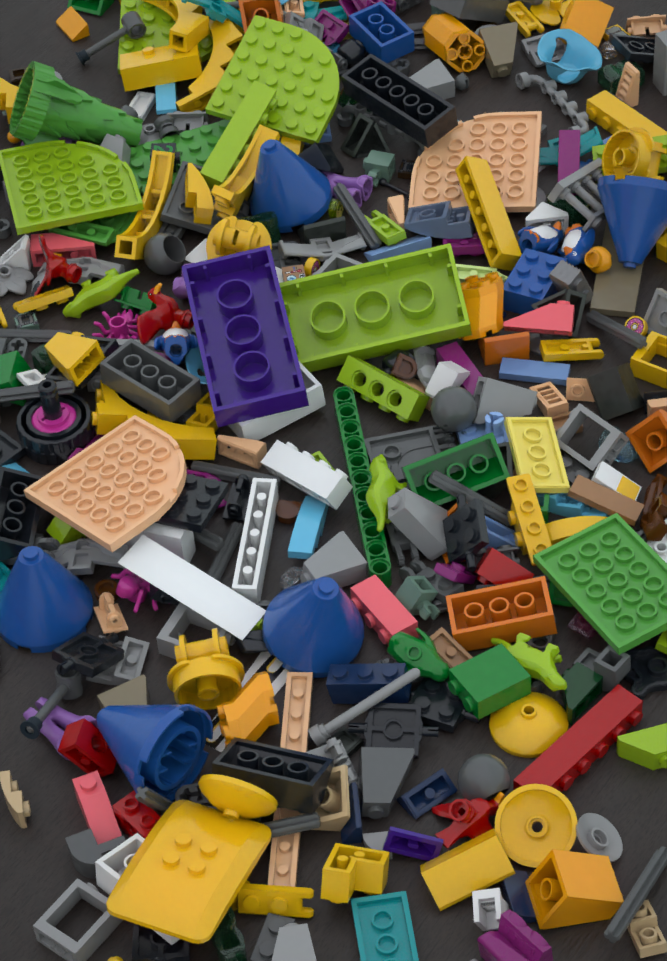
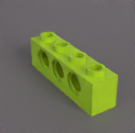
M350 355L347 356L337 378L339 382L344 384L343 386L350 387L354 393L356 391L361 393L360 398L370 403H373V401L379 403L378 408L388 413H391V411L397 414L396 418L406 423L409 420L419 422L430 399L426 394L361 358ZM366 376V382L363 385V379ZM384 387V391L381 395V388ZM401 396V403L398 404V399Z

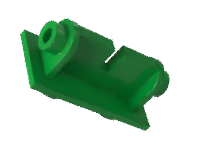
M129 286L121 290V299H114V301L122 303V308L131 309L132 311L134 307L140 309V314L157 308L156 304L148 298V293L143 292L142 298L139 299L141 291Z

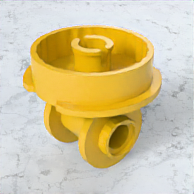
M633 127L618 130L609 138L602 154L604 176L615 175V180L625 179V175L664 181V177L658 176L661 154L667 155V149L662 148L663 143L654 142L650 133L643 128Z
M229 216L219 221L210 231L206 242V252L208 259L235 254V251L243 252L270 245L272 251V242L268 230L262 223L237 220L236 216Z
M218 628L212 629V638L187 643L185 635H179V645L174 647L177 664L167 674V685L174 693L175 701L178 704H192L203 710L217 709L216 705L231 701L242 689L241 682L244 679L245 671L243 664L238 659L230 656L226 636L220 637Z

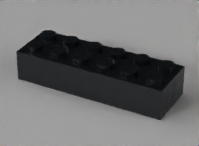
M369 54L341 76L347 96L427 148L458 125L454 105L373 54Z

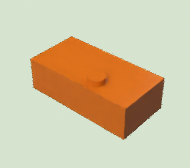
M545 576L445 596L453 638L466 651L497 646L492 644V638H499L508 643L516 642V636L520 632L531 636V639L557 634Z

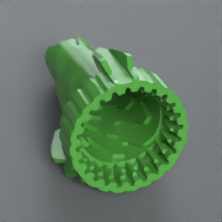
M31 61L24 72L16 93L10 118V133L15 138L22 139L24 145L59 140L58 138H61V136L77 141L82 139L101 145L106 134L113 136L117 134L124 137L128 146L131 147L132 145L138 146L141 140L143 119L127 115L125 111L101 103V99L90 96L83 90L70 86L64 80L57 78L53 67Z

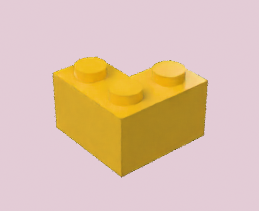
M335 843L322 869L320 899L340 904L348 903L354 890L362 891L368 895L382 894L388 880L390 852Z

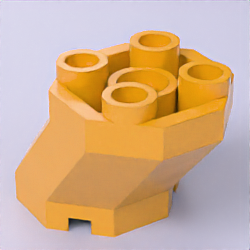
M447 12L431 15L422 27L424 44L458 72L476 70L485 58L484 40Z
M491 272L481 278H478V275L465 278V282L460 284L472 335L461 337L462 340L483 338L487 336L486 333L492 330V334L499 332L503 328L504 284L502 277L498 275V272Z
M266 671L255 673L231 701L216 705L219 720H221L219 721L221 734L226 740L225 747L234 737L256 742L269 726L279 724L277 704L274 702V691L269 674Z

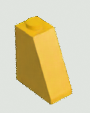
M57 332L44 346L53 365L68 380L74 381L75 386H78L105 359L97 340Z

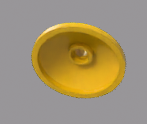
M531 692V694L491 713L489 729L494 742L505 752L522 758H536L568 730V719L564 708L555 699L539 692Z
M206 774L200 777L198 785L202 794L215 808L223 812L222 815L224 817L238 820L239 817L255 819L268 816L277 810V800L271 794L253 784L217 774Z
M528 784L513 790L501 802L495 816V831L509 858L523 866L537 868L552 849L570 851L577 837L576 825L578 822L576 812L564 794L547 785ZM540 822L543 828L540 832L533 831L534 823Z

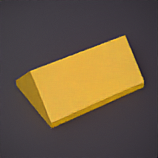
M494 828L420 865L421 874L440 911L472 896V891L484 890L516 874Z

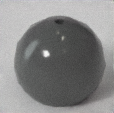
M159 233L147 241L144 247L143 258L145 264L152 272L162 276L171 275L182 268L181 266H183L186 258V250L184 244L177 236L170 233Z
M449 386L438 391L433 397L430 411L433 421L438 427L455 433L465 430L474 422L477 414V405L469 391L459 386Z
M480 753L464 761L458 772L457 784L461 795L469 801L475 798L492 800L499 792L505 794L510 789L511 776L508 767L501 759L492 754Z

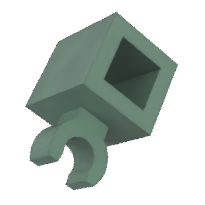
M371 150L368 157L364 158L362 168L365 170V175L372 177L373 187L378 186L381 178H385L388 183L390 182L396 171L395 154Z
M407 576L394 596L411 615H420L424 620L431 616L433 620H436L440 614V610L432 604L438 592L426 577Z

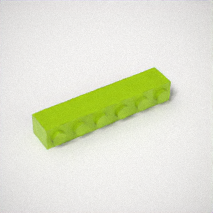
M255 80L253 81L200 171L209 189L212 190L214 184L217 186L223 184L229 178L248 149L259 125H266L270 110L274 111L278 103L276 89Z

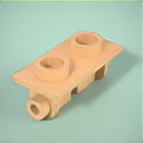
M653 14L651 16L627 18L625 30L631 36H646L645 29L649 30V35H655V33L667 30V25L665 24L666 15Z
M567 377L566 400L595 402L587 379Z
M108 592L102 593L99 597V606L93 607L103 634H111L113 632L117 634L120 631L128 630L118 603L114 604L113 595Z

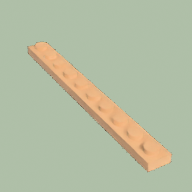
M287 672L281 748L304 753L308 750L313 672ZM277 808L274 812L273 821L298 816L300 813L287 808ZM301 832L272 838L268 885L296 887Z

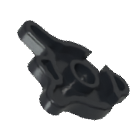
M656 645L643 649H630L624 652L630 655L631 669L624 679L632 684L631 693L641 700L651 692L667 690V654L655 649Z

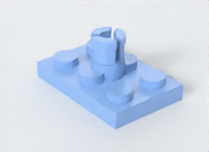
M490 412L489 415L486 414L485 423L471 424L465 430L456 432L459 445L491 432L494 433L497 444L509 442L503 414L500 412Z

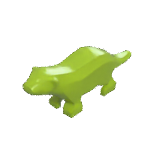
M115 268L106 271V276L92 284L91 280L82 282L81 286L83 289L72 302L66 305L63 309V315L66 318L73 317L79 319L83 312L111 301L140 271L134 269L119 274Z
M379 454L373 458L370 464L369 471L372 475V481L366 493V501L377 520V531L381 532L385 522L391 523L388 519V498L404 487L406 488L407 483L403 482L400 484L388 468L384 455Z
M521 632L516 636L515 645H511L499 638L491 639L492 644L499 645L502 643L531 675V678L542 681L553 692L567 689V682L560 676L555 666V663L563 661L562 656L558 654L560 652L558 646L548 643L545 651L542 652L529 646L526 642L531 639V636Z

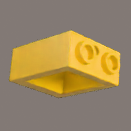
M651 331L647 336V346L637 349L630 358V367L634 377L667 389V369L650 363L656 354L667 358V336Z

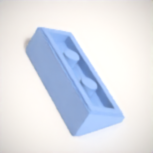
M418 235L399 241L394 245H386L364 252V255L368 262L419 251L431 248L432 239L430 236Z

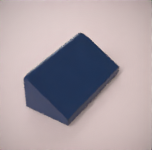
M442 768L396 800L416 820L458 790Z
M354 782L349 785L350 818L341 830L342 844H356L363 841L358 786Z
M514 870L516 874L500 881L506 902L509 904V909L517 913L526 924L536 922L535 912L525 881L528 879L527 872Z

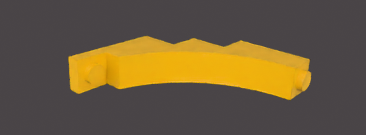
M226 18L224 23L209 19V35L213 39L210 60L200 76L188 87L190 95L175 102L178 111L193 112L205 110L243 38L242 33L229 19Z

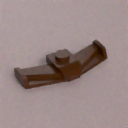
M660 473L655 476L646 489L643 503L645 506L640 518V527L643 529L648 541H661L667 533V524L664 521L667 518V495L662 493L663 488L667 484V477Z

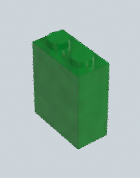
M501 643L449 669L448 687L454 696L457 695L462 700L464 708L468 712H472L479 720L531 694V675Z

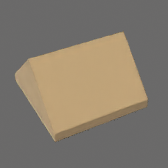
M344 764L332 768L324 799L315 811L320 817L321 826L312 830L341 831L349 820L350 802L347 765Z

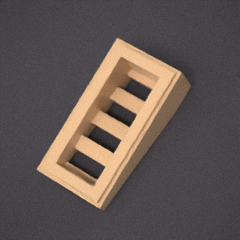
M629 61L624 65L615 96L631 107H634L639 102L640 71Z
M403 195L388 197L387 211L389 218L405 230Z
M550 381L529 387L530 390L537 391V405L544 417L569 412V403Z
M226 435L217 436L218 453L220 455L256 469L262 466L261 461L267 454L265 442Z

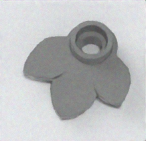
M0 265V297L7 294L8 291L24 296L26 294V282L34 280L33 274L24 268Z

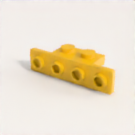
M527 473L506 479L512 500L511 509L507 512L509 524L511 526L514 525L516 531L514 533L516 546L521 547L522 554H528L531 565L536 566L533 562V555L552 546L531 476Z

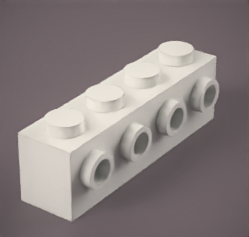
M276 440L261 461L262 465L271 474L279 476L283 481L335 510L338 509L353 488L347 481L348 475L340 469L332 470V467L321 459L319 462L315 461V458L307 451L299 452V449L290 442L284 444Z

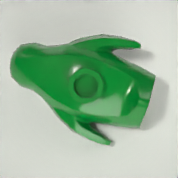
M419 628L415 629L422 640L402 631L391 637L387 652L398 663H406L408 671L412 668H418L420 670L419 677H427L439 682L448 678L450 667L441 659L434 642L424 631Z

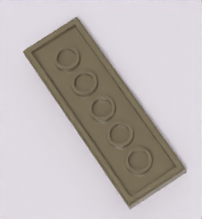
M606 222L602 247L610 252L612 266L609 270L596 274L590 312L595 310L603 315L630 318L635 316L644 261L640 266H636V269L623 267V264L618 260L608 223Z

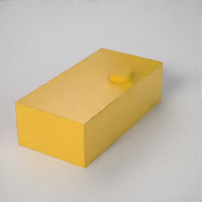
M198 44L187 53L171 49L167 45L156 48L145 47L141 51L120 54V73L125 92L198 78L203 72Z

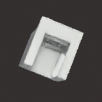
M500 888L472 891L474 923L482 931L498 930L501 914L509 910V904L502 898Z

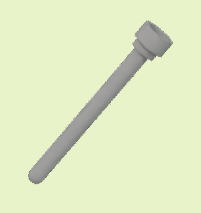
M412 668L327 724H315L309 728L308 732L314 743L318 747L322 746L331 737L332 732L420 676V670Z

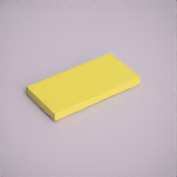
M505 417L504 425L516 474L529 473L536 493H568L570 485L552 417Z

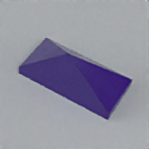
M390 826L383 850L430 861L439 856L444 839Z

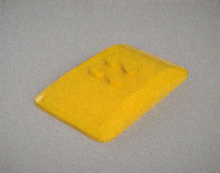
M189 800L173 802L152 828L116 883L106 902L108 913L114 917L191 943L201 944L209 941L268 846L272 837L271 829L262 823L239 817L238 820L224 817L222 815L223 812L218 809Z

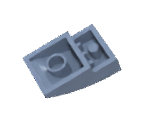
M451 201L409 208L404 227L407 230L424 236L443 239H463L473 237L475 224L468 206L452 208Z

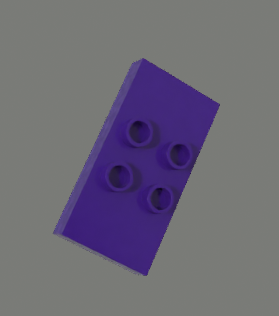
M270 245L181 266L217 427L309 406Z

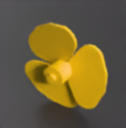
M543 0L541 4L531 5L530 11L540 22L557 26L561 23L560 15L564 17L565 10L572 0Z

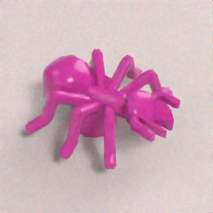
M125 309L122 315L117 313V316L112 318L103 311L102 315L106 318L110 330H106L101 323L94 321V325L98 326L104 335H109L106 338H132L135 340L139 338L138 332L133 331L137 330V325H132V323L137 322L139 314H136L135 318H133L131 309L127 313ZM101 333L92 334L95 337L105 338Z
M125 568L120 574H112L111 578L120 579L116 588V594L121 598H128L131 602L135 603L133 611L137 613L140 603L145 601L147 593L150 592V583ZM152 600L153 609L157 611V601Z

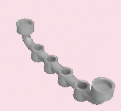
M527 72L516 74V84L519 89H525L530 87L531 83H537L540 85L542 93L548 94L551 97L552 103L554 105L558 104L561 107L562 113L572 118L574 126L569 127L568 130H580V136L589 131L588 114L585 111L578 113V105L575 101L567 102L565 90L556 91L557 84L555 80L546 81L541 76L528 75Z

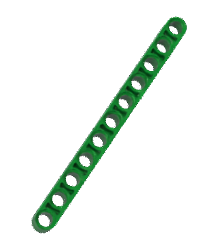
M342 386L333 392L334 412L348 480L353 486L351 495L364 558L368 562V577L376 575L389 588L392 584L391 562L384 530L381 532L377 531V520L366 501V493L371 484L372 475L369 471L370 465L353 390L350 387Z

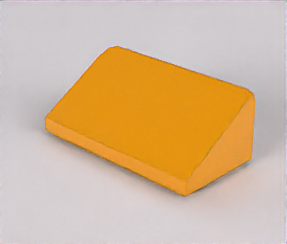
M72 6L56 20V24L72 42L90 36L87 22Z

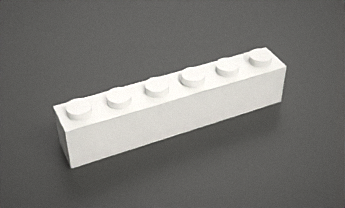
M253 478L232 590L253 603H258L261 600L276 517V507L279 500L277 479Z

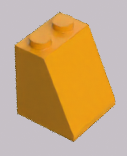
M572 0L565 10L560 29H571L585 37L598 48L614 7L599 0ZM557 38V39L562 40V42L567 45V42H566L565 39Z
M552 849L525 881L539 929L543 930L611 919L624 902L609 856Z

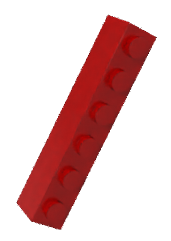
M621 685L615 686L513 780V790L528 784H543L553 787L560 792L568 790L580 774H585L591 764L597 758H602L607 753L609 747L615 741L617 742V736L624 735L632 725L636 726L639 724L643 717V701Z

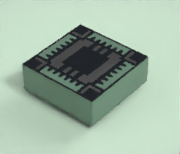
M34 310L13 315L16 329H40Z

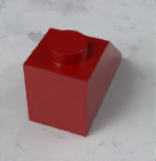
M488 547L477 564L478 569L473 571L478 575L476 579L483 584H506L531 579L535 575L493 547Z

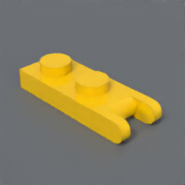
M521 1L508 4L505 16L511 22H517V29L525 38L531 37L530 31L537 30L539 33L545 31L544 26Z
M64 285L15 302L13 309L19 313H25L34 309L36 311L47 309L49 307L48 304L54 302L57 304L69 301V297L74 296L72 287Z
M598 338L540 340L539 344L544 362L594 360L604 357L603 350L593 349L600 346Z
M244 883L238 893V913L259 915L272 913L286 917L312 918L314 916V909L303 907V898H313L314 890L305 887Z

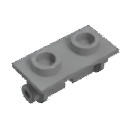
M200 110L167 113L172 116L175 122L174 126L178 128L179 132L186 131V125H190V130L209 123L208 114Z

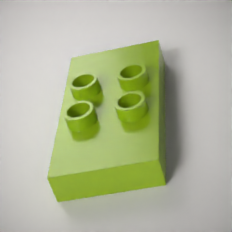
M451 243L279 283L298 361L309 372L344 365L348 355L365 360L390 354L396 349L404 351L472 335Z

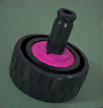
M45 379L38 385L40 398L29 400L19 411L16 421L17 434L20 444L25 448L26 455L31 460L44 465H61L68 460V457L76 448L84 449L96 435L95 426L92 425L91 408L83 398L76 394L59 395L56 382L51 379Z

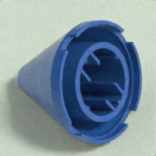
M270 139L265 141L260 147L250 199V212L254 221L262 223L269 232L274 233L293 232L291 227L300 224L308 225L317 221L328 210L332 202L333 193L328 178L278 140Z
M615 175L600 177L597 190L618 260L623 264L624 268L636 269V266H640L667 228V181L625 175V179L615 180Z
M28 546L22 549L0 592V636L6 643L16 649L21 646L30 648L31 653L52 652L55 648L87 631L86 625L94 616V604L89 588L82 580L41 548Z
M320 577L288 587L277 594L266 609L262 624V635L268 652L271 656L274 654L283 663V668L290 672H313V678L328 677L330 664H349L356 659L364 639V624L358 608L337 582L330 577Z
M109 705L101 709L96 718L100 733L136 794L138 793L136 790L138 787H148L168 800L175 802L177 790L184 785L194 783L208 758L209 753L204 751L207 738L213 739V723L210 715L195 705Z

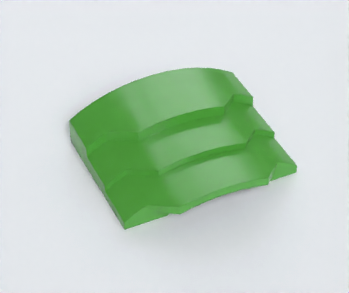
M137 184L141 195L142 185ZM138 211L49 229V233H56L108 246L111 243H116V235L122 234L128 229Z

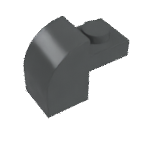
M610 645L601 653L588 647L573 663L574 666L576 662H579L603 676L602 691L605 692L611 691L617 686L631 669L630 655L626 653L618 655Z
M91 828L65 838L75 869L82 876L90 879H96L95 861L126 841L123 835L98 845Z

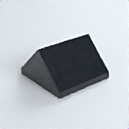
M314 143L298 155L316 169L337 173L344 172V168L328 144Z

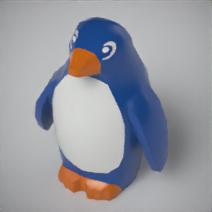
M558 221L552 227L546 225L538 227L528 226L519 230L517 235L520 237L519 246L521 253L523 254L526 248L547 254L554 253L564 237L561 222Z
M580 223L572 224V227H568L565 230L564 234L566 237L564 238L562 248L560 247L557 250L560 257L566 258L571 266L585 263V254L591 249L595 241V230L591 228L584 232L582 230L583 226Z
M177 321L173 322L171 329H168L162 336H158L154 340V350L164 351L165 355L176 365L184 361V356L188 354L190 349L198 347L196 335L189 334L186 330L182 329Z

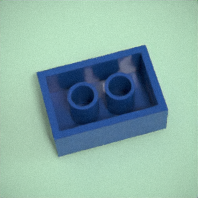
M382 1L349 15V34L355 40H359L369 54H373L385 63L415 51L414 31Z
M526 248L504 283L503 310L522 315L535 310L531 306L532 304L558 293L549 274L561 260L567 262V259Z

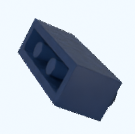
M406 663L330 664L326 686L333 704H358L408 672ZM412 682L379 703H408Z

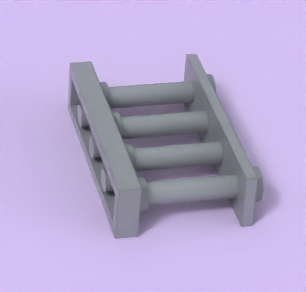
M600 158L557 182L547 197L552 203L560 199L566 200L588 220L582 228L584 232L592 227L596 229L606 219L603 206L584 189V187H587L600 199L597 190L598 185L593 182H598L599 178L603 177L601 171L602 160ZM576 193L580 198H582V199H583L590 207H592L596 212L593 213L592 211H590V210H589L582 202H580L573 194Z

